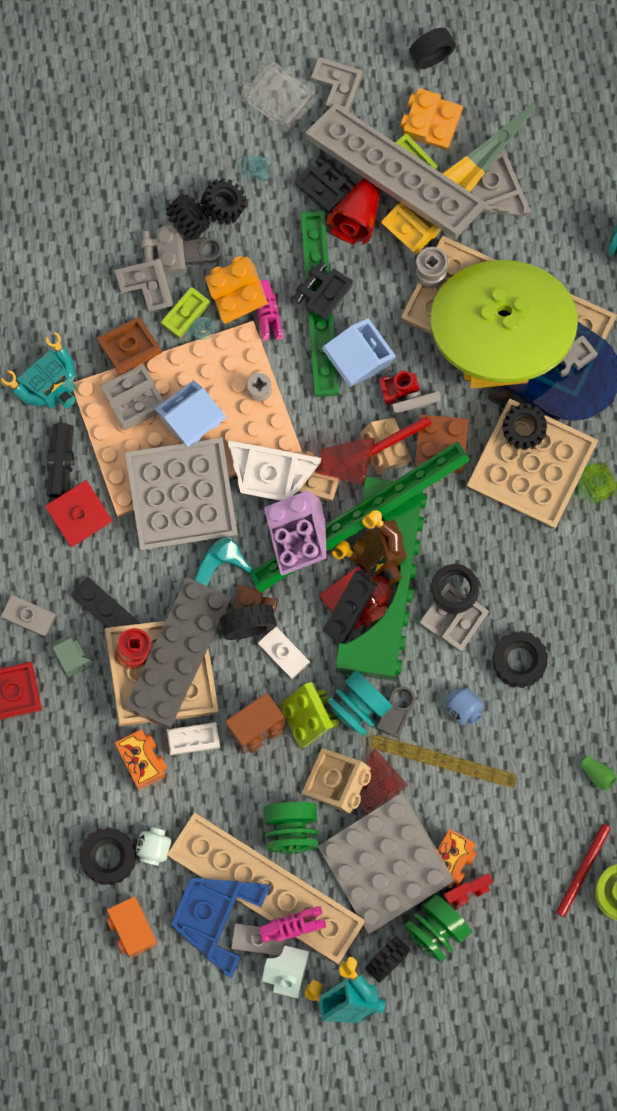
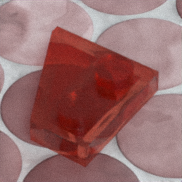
M369 437L321 449L319 458L322 460L315 473L364 485L375 439Z
M376 749L372 752L367 764L371 768L369 771L371 779L366 786L363 785L359 794L361 797L359 807L366 815L393 799L408 786Z

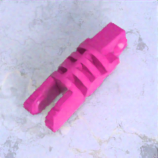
M260 280L268 304L256 309L261 339L268 340L270 336L269 325H271L274 338L281 340L283 339L275 293L271 291L269 280Z
M316 906L296 914L293 913L271 920V923L259 927L262 941H284L287 938H294L301 934L326 928V922L322 919L304 922L319 917L322 914V908Z

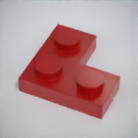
M489 873L469 884L466 882L444 894L443 900L451 907L453 906L455 910L468 903L470 896L476 894L478 898L491 891L489 886L493 884V880Z

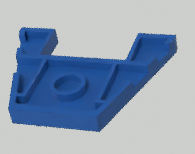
M191 877L171 925L192 945L203 952L213 964L215 963L227 977L232 978L241 955L218 946L237 897L262 907L271 885Z

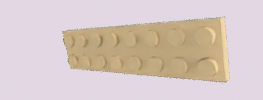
M195 812L168 852L167 856L201 878L271 885L262 907L238 897L236 899L270 922L276 918H282L286 915L296 914L297 912L320 906L322 914L317 918L315 917L304 922L322 919L326 922V928L301 934L295 938L337 965L340 964L365 923V920Z

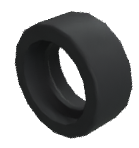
M445 27L436 28L419 37L409 48V54L418 68L427 69L448 58L455 50L456 43Z
M450 564L436 572L432 578L431 590L434 602L440 609L447 613L458 614L466 612L473 607L478 599L479 586L477 578L471 569L460 564ZM449 576H462L468 581L470 590L464 600L449 602L441 595V584Z

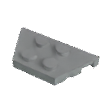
M503 149L470 193L485 202V208L482 213L529 216L531 215V210Z

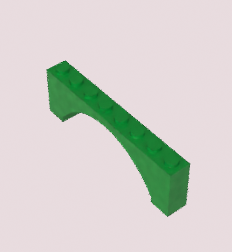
M365 477L362 501L394 481ZM423 491L382 516V521L395 520L399 531L402 533L403 545L407 554L406 560L400 564V575L402 578L399 580L395 597L382 618L369 631L347 644L339 643L336 661V672L352 674L357 670L364 677L395 681L396 674L401 675L403 660H398L399 650L404 651L406 636H402L403 626L408 627L410 612H405L406 603L412 602L414 588H409L410 579H415L417 564L412 563L414 555H419L421 541L416 540L417 531L422 532L424 517H420L421 508H426L428 496Z

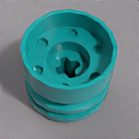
M355 670L345 680L346 685L351 691L346 694L337 688L335 692L342 700L338 703L330 695L326 701L330 704L333 713L348 728L360 733L364 737L368 732L361 723L365 721L373 728L375 724L369 715L373 712L383 718L393 705L363 675Z

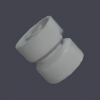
M428 247L420 251L416 260L415 274L416 279L421 285L435 288L444 282L448 265L446 254L436 247Z

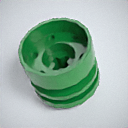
M282 802L264 806L265 825L276 827V830L265 833L266 839L275 840L265 843L266 851L278 852L280 854H301L318 849V840L307 839L318 836V831L306 828V825L317 822L316 803Z
M434 894L423 905L428 917L425 919L415 913L413 918L419 926L417 927L408 920L404 927L409 932L413 942L425 954L442 963L446 957L440 948L451 954L453 949L448 940L451 938L453 941L461 944L472 933V930L450 905Z

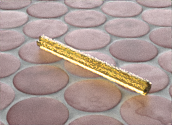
M374 735L371 742V748L510 788H514L517 781V775L514 773L383 736Z

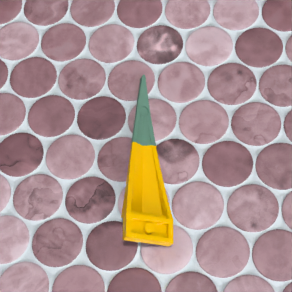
M531 104L487 141L445 171L443 175L471 192L533 112L535 105ZM399 203L381 221L383 226L415 255L432 238L434 239L441 230L402 203Z

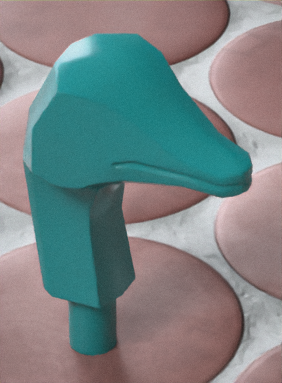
M225 536L216 541L205 552L194 580L208 586L216 568L225 563L238 566L248 573L251 572L252 567L242 555L238 544L232 538Z

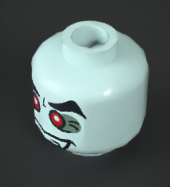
M151 827L150 831H142L140 833L135 850L136 855L140 857L139 861L159 866V862L166 861L171 839L164 836L165 830Z

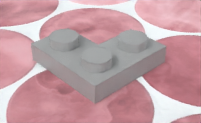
M318 57L311 81L332 88L325 105L327 110L336 103L350 112L363 77V71Z
M160 258L115 270L121 293L142 288L148 311L174 305Z

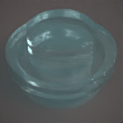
M206 317L196 319L191 327L192 335L196 339L203 341L210 339L216 331L214 323Z

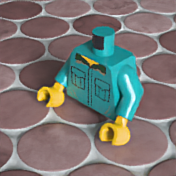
M54 332L58 338L56 344H51L46 337V343L50 347H54L55 352L49 350L17 378L18 383L15 381L16 375L12 371H6L12 379L11 382H6L2 377L0 378V383L5 387L11 386L12 392L27 405L46 406L52 409L60 403L63 407L69 408L76 400L71 394L76 388L73 382L76 377L74 361L65 346H61L60 335Z
M352 957L348 958L347 963L342 961L339 968V973L343 977L351 978V980H344L323 995L320 994L322 985L318 981L312 980L307 985L305 997L319 1002L317 1005L321 1008L322 1021L359 1023L375 1013H383L385 1009V1001L382 998H378L376 986L368 984L361 974L355 972L357 961Z

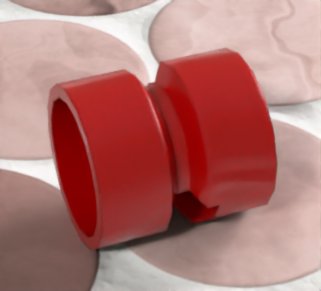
M138 628L127 629L121 634L115 653L120 665L129 669L139 668L144 665L151 647L148 634Z

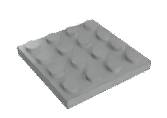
M223 438L198 441L188 447L185 444L125 452L140 550L238 535Z
M404 793L394 797L319 845V850L355 912L365 920L364 927L368 934L375 932L455 882Z

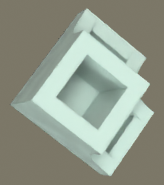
M284 945L282 954L279 957L267 958L262 982L274 984V993L298 998L309 951Z

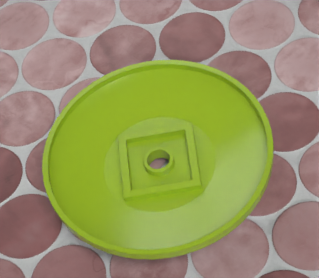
M513 260L485 261L457 272L438 291L431 310V332L442 355L452 365L470 376L500 383L529 380L553 369L570 351L576 337L578 325L574 301L564 285L553 275L537 266ZM500 311H508L511 314L503 317L498 313Z

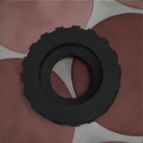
M269 604L242 607L228 612L219 618L225 640L245 639L267 633L277 627L273 606Z
M525 631L510 632L509 635L503 636L496 644L492 657L493 669L497 673V677L501 678L506 685L509 684L514 688H525L526 686L534 685L535 682L541 679L548 664V653H546V647L542 644L541 639L535 637L530 632L525 633ZM515 648L528 650L532 656V665L529 669L522 672L513 670L508 664L509 653Z
M100 828L96 832L89 834V837L83 841L79 858L84 872L94 882L101 885H115V883H121L126 877L128 878L131 875V871L135 868L137 856L132 841L125 833L118 829ZM106 844L116 846L121 854L120 862L112 869H104L96 862L97 850Z

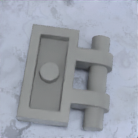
M173 224L157 228V238L152 239L151 231L142 232L143 240L140 242L141 250L144 251L145 260L143 262L155 260L153 250L158 249V257L161 259L165 276L186 270L182 234L178 232L177 228L172 226Z

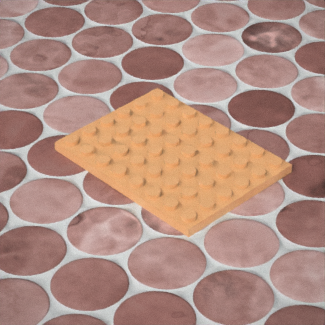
M254 321L166 350L142 363L153 379L164 401L194 380L204 388L227 418L221 421L218 427L205 433L199 441L223 438L229 479L237 476L231 450L228 446L229 441L292 453L302 452ZM114 368L74 382L76 388L73 391L117 517L134 512L125 452L183 443L168 431L158 414L124 431L100 387L120 376ZM255 373H264L270 378L272 384L270 397L262 402L254 401L248 394L247 381Z

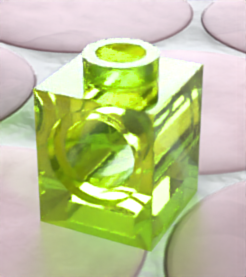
M605 462L600 465L594 463L584 470L585 473H583L581 480L595 504L617 494V482ZM601 477L604 479L605 484L598 486L594 484L593 478Z

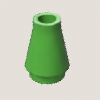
M590 755L580 764V767L585 771L597 789H602L605 792L617 780V776L614 774L615 770L593 759Z

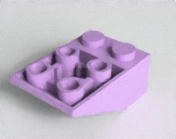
M307 490L264 507L282 576L327 559L325 517L320 498Z

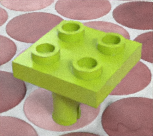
M312 682L304 684L279 704L282 714L286 718L300 749L309 746L331 728L339 725L338 718L331 720L336 715L333 712L327 714L324 705L328 703L326 701L328 696H320L325 695L326 692L322 689L316 692Z

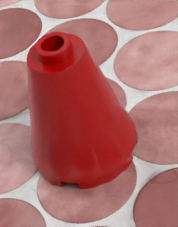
M362 178L328 215L326 223L327 226L331 225L333 235L350 244H355L358 241L362 242L361 245L369 242L373 234L381 189L367 179Z

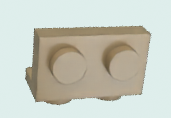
M395 418L371 422L360 432L362 442L368 448L399 431V427ZM404 439L370 457L371 464L377 475L385 473L388 469L405 466L412 462Z

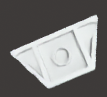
M234 441L228 442L234 462V469L238 477L240 493L277 501L295 496L322 460L321 458Z

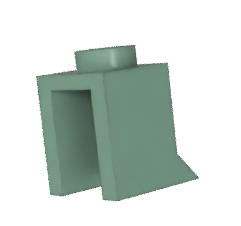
M69 636L56 642L57 645L53 647L68 678L93 665L92 661L85 657L78 641H73Z

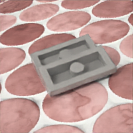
M144 364L100 386L124 431L157 415L155 408L164 402Z
M445 583L440 590L441 595L449 602H460L466 598L465 595L449 583ZM433 600L418 621V624L461 652L489 611L475 602L473 607L466 612L458 614L447 613L440 609Z

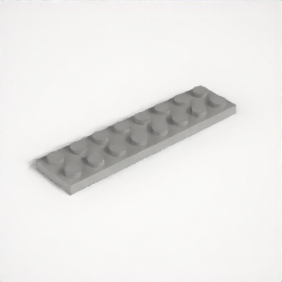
M336 103L305 132V139L454 239L485 208L483 200Z

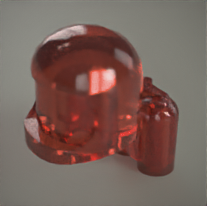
M374 576L371 578L379 585L366 606L367 609L363 613L364 616L360 618L364 626H368L386 614L387 607L382 606V604L390 598L391 586L383 577Z

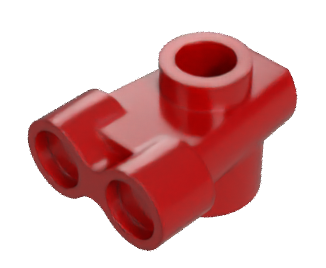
M400 371L395 377L391 378L388 375L379 378L386 405L395 403L398 398L420 390L416 373L411 374L408 371Z

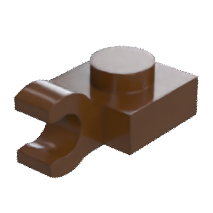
M238 585L232 609L236 610L251 605L269 604L273 606V610L276 612L278 602L274 598L262 597L263 592L260 593L258 589Z

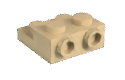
M322 748L302 794L323 802L332 808L351 814L352 809H356L360 804L361 797L359 794L363 785L366 786L371 779V773L369 772L371 768L362 761Z

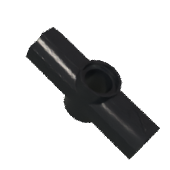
M67 423L53 424L51 449L48 450L47 471H49L47 497L57 498L69 490L70 472H73L71 460H74V451H72L74 425Z

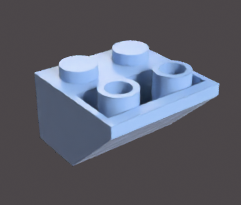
M369 318L350 326L322 348L349 387L381 373L396 357Z
M194 380L155 408L168 431L187 447L198 442L205 433L218 427L221 421L227 418L204 388Z

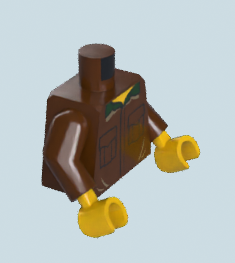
M375 510L363 518V524L370 529L352 546L354 551L350 550L348 542L342 541L337 544L336 548L332 551V555L336 559H343L347 556L349 561L366 570L369 576L385 575L388 584H393L401 580L402 577L397 567L407 557L403 545V537L395 520L382 521L381 513Z

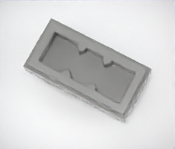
M420 391L406 395L407 400L390 404L392 413H399L435 403L441 400L440 392L436 391L422 396Z
M11 595L1 618L46 638L56 618V614Z
M235 923L232 950L280 956L282 954L284 941L276 942V940L263 942L259 927Z

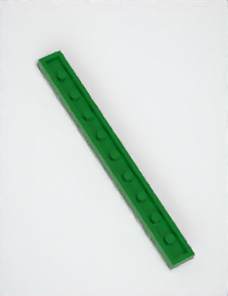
M459 441L325 525L326 551L334 548L340 542L366 527L362 520L367 514L376 510L382 516L469 462L470 459ZM275 556L249 574L256 588L261 593L295 571L282 576Z

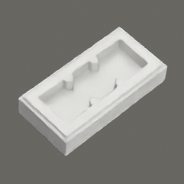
M277 627L258 642V645L291 680L310 664V661Z
M216 722L167 730L171 756L220 748Z

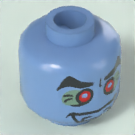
M457 688L447 697L446 711L460 725L468 723L473 725L482 717L483 702L470 689Z

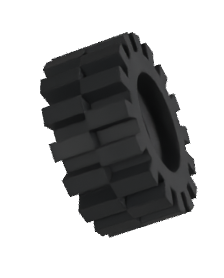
M221 178L220 181L215 179L207 186L201 196L200 204H203L201 210L206 211L205 216L207 218L209 216L212 217L210 221L214 223L215 220H218L219 225H222L225 221L226 225H230L231 222H236L246 207L247 203L245 201L247 198L242 196L244 194L243 189L238 190L239 184L236 183L234 186L232 185V180L229 179L226 183L225 178ZM216 196L227 199L231 207H224L219 204Z
M181 194L167 206L166 215L169 216L168 220L173 222L172 226L177 228L180 234L183 233L185 238L189 237L190 240H195L210 227L209 217L205 216L206 211L201 210L200 203H196L193 197L190 198L187 194Z
M522 403L517 407H512L505 414L503 419V435L514 448H522V450L534 449L536 445L539 446L546 436L547 420L544 413L540 412L538 407H532V404L528 403L523 405ZM521 418H528L534 423V431L528 436H522L516 432L515 424Z
M396 935L375 955L364 969L378 983H381L404 960L411 949Z

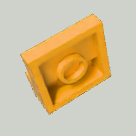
M418 88L417 94L412 93L409 99L408 107H411L409 115L404 114L400 128H404L403 136L407 133L413 140L448 151L463 106L442 100L441 95Z
M242 256L234 258L231 261V265L227 267H215L210 271V275L205 277L211 297L215 300L220 317L225 324L268 304L255 265L248 256L245 258Z

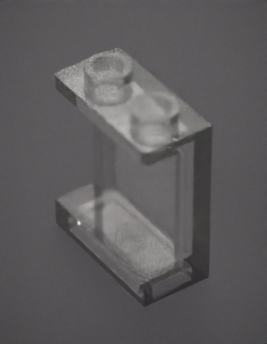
M272 59L267 65L264 64L259 68L256 78L252 82H247L241 91L242 103L245 105L250 103L278 125L279 131L285 135L288 134L316 102V95L313 90Z

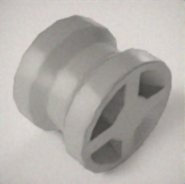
M255 373L250 376L247 381V388L251 399L262 402L270 397L272 393L270 378L264 373Z

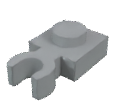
M583 335L574 341L566 357L559 363L565 366V369L560 372L561 377L566 376L573 365L579 370L597 357L598 353Z

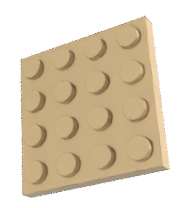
M509 398L467 487L556 529L598 440L545 415L547 431L542 443L539 446L536 445L534 449H516L507 442L503 435V419L505 414L512 407H517L520 404ZM521 418L515 424L516 432L522 436L530 435L535 428L532 420L528 418Z
M165 621L110 627L104 630L119 726L151 723V721L124 709L144 665L135 669L125 668L120 665L115 654L119 637L130 628H138L145 631L151 641L149 657ZM209 649L200 664L175 719L215 715L219 712Z

